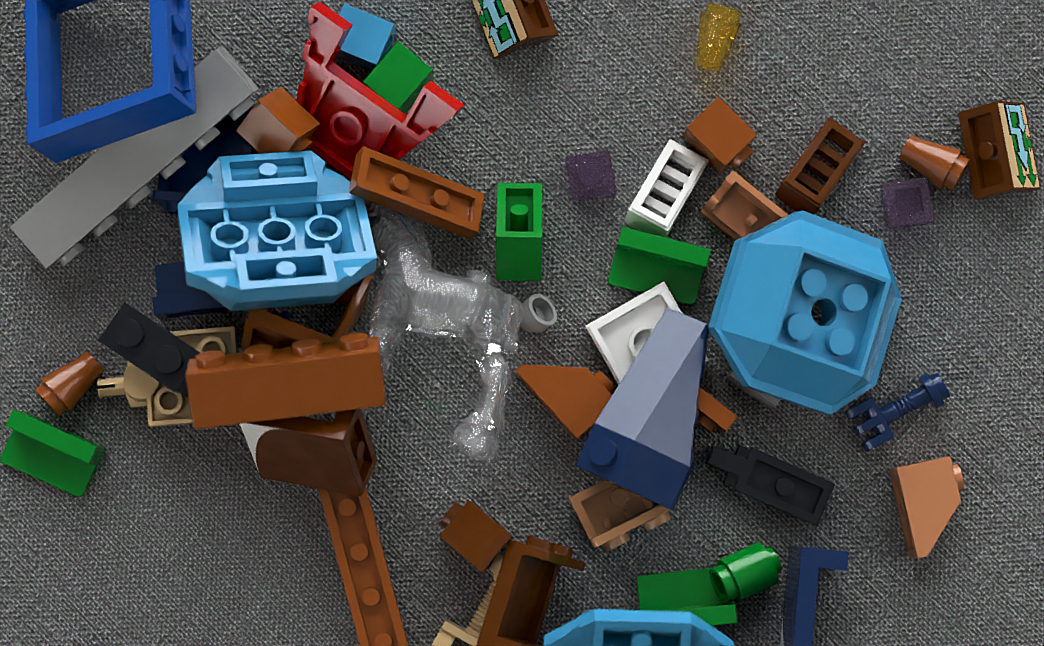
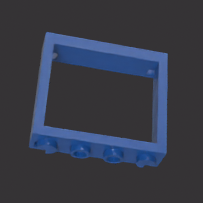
M25 0L23 15L26 23L24 56L26 60L27 84L25 87V97L27 100V126L25 133L27 144L53 162L58 163L195 114L196 97L190 0H149L153 87L62 119L60 14L94 0Z

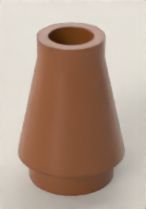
M913 135L908 138L899 156L900 160L909 164L938 189L942 190L945 187L951 191H954L970 159L961 155L962 150L925 141Z
M85 351L80 357L41 378L42 384L34 391L60 417L67 410L70 413L73 411L97 377L104 372V369L91 354Z

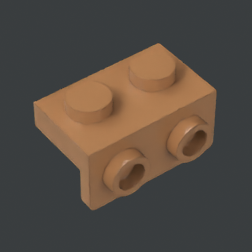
M602 480L568 497L592 547L596 548L603 545L606 552L629 541L630 537L627 532L642 524L649 531L671 520L668 513L670 509L606 480Z

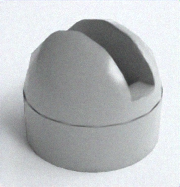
M541 294L531 295L521 304L517 311V322L523 330L529 333L543 332L555 324L557 320V312L554 305L547 297Z

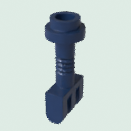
M925 373L920 376L919 381L922 386L907 393L906 396H902V399L894 400V403L890 402L879 408L874 398L870 397L844 411L848 420L860 416L863 412L866 413L868 420L853 427L857 436L872 428L876 431V436L870 437L862 443L866 452L895 437L888 424L896 421L901 416L929 402L936 409L944 405L943 400L950 397V394L938 373L931 376Z

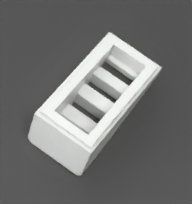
M669 139L628 209L624 220L625 223L638 231L666 238L709 160ZM669 159L692 171L690 176L668 166ZM660 175L683 187L682 190L679 191L659 180ZM651 191L674 204L670 207L651 197Z

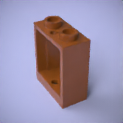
M368 275L358 281L336 300V302L346 305L347 308L332 337L272 314L275 308L251 309L245 320L241 348L246 349L260 344L271 345L272 349L292 347V343L302 339H318L320 343L339 341L340 337L352 332L366 304L373 276Z

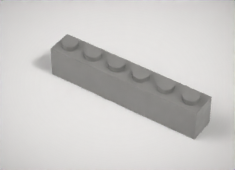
M224 47L215 49L194 67L195 114L103 146L10 226V229L46 269L58 260L63 266H66L85 250L79 242L91 232L97 238L100 237L118 221L113 214L125 203L131 209L134 208L152 192L147 186L148 183L159 174L165 180L168 179L186 163L181 156L193 145L202 150L220 134V131L215 127L228 115L233 121L237 120L255 104L250 96L259 88Z

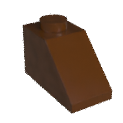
M469 500L463 507L455 502L439 522L445 528L440 537L481 572L484 571L512 536V534Z

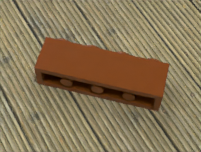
M350 333L340 337L339 341L320 343L318 339H302L292 343V347L272 349L271 345L260 344L244 349V353L224 355V352L220 350L202 352L196 355V359H189L185 375L194 429L385 406L386 394L378 336L368 337L365 333Z

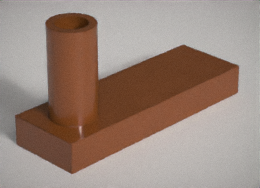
M364 146L356 154L349 193L363 198L366 207L371 202H374L468 239H472L479 233L485 194Z

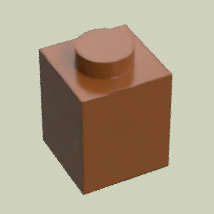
M279 87L256 102L236 131L260 154L309 151L314 144L310 137L320 123L282 87Z
M719 96L686 128L683 135L704 158L709 160L708 162L720 174L729 165L737 170L754 153V150L749 145L757 136Z

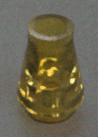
M707 3L705 12H700L695 66L720 72L722 63L743 26L739 22L742 12L727 6Z

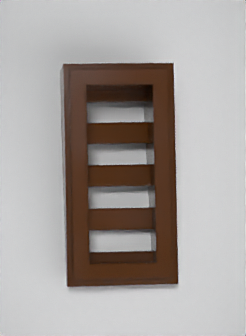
M828 118L782 181L775 196L796 211L803 210L815 215L866 142L831 118ZM824 139H829L848 153L845 157L823 143ZM814 153H817L836 166V170L834 171L813 156ZM807 168L824 180L826 184L822 185L802 170Z

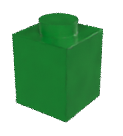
M397 41L366 77L363 84L405 114L414 104L423 86L434 80L433 69Z

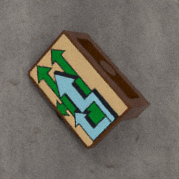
M471 0L494 59L503 58L522 45L547 42L558 35L545 0Z
M995 101L958 112L966 158L970 159L968 168L974 200H985L1011 192H1031L1040 189L1024 103Z

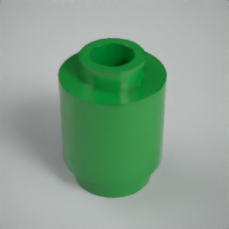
M756 542L718 560L717 566L710 569L709 574L713 587L722 601L725 603L731 600L740 602L777 584L779 580L778 573L781 572L782 568L775 551L771 547L765 548L761 543Z

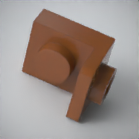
M699 387L697 409H699L698 424L710 433L715 428L721 432H726L738 416Z

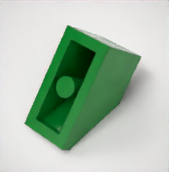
M497 183L496 280H510L514 282L541 281L542 183Z

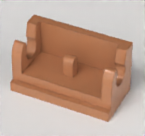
M733 170L700 211L702 216L734 241L788 215Z

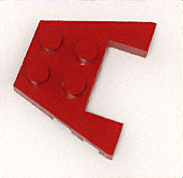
M320 1L311 6L307 22L311 23L309 40L304 43L302 59L306 61L303 82L298 85L296 101L320 123L310 137L314 142L310 150L350 179L352 178L355 156L363 146L400 160L464 107L463 103L430 81L423 86L408 115L404 114L334 63L353 25Z

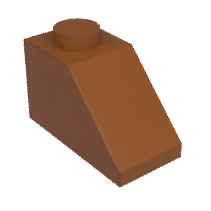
M521 365L515 371V375L575 441L595 424L616 390L614 384L600 370L593 375L588 368Z

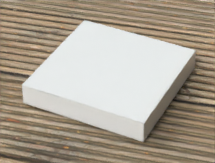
M665 282L660 283L585 326L618 385L665 310L669 308L682 313Z

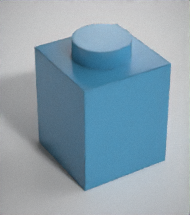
M344 3L339 15L353 26L336 57L373 71L392 47L397 35L395 25L392 22Z

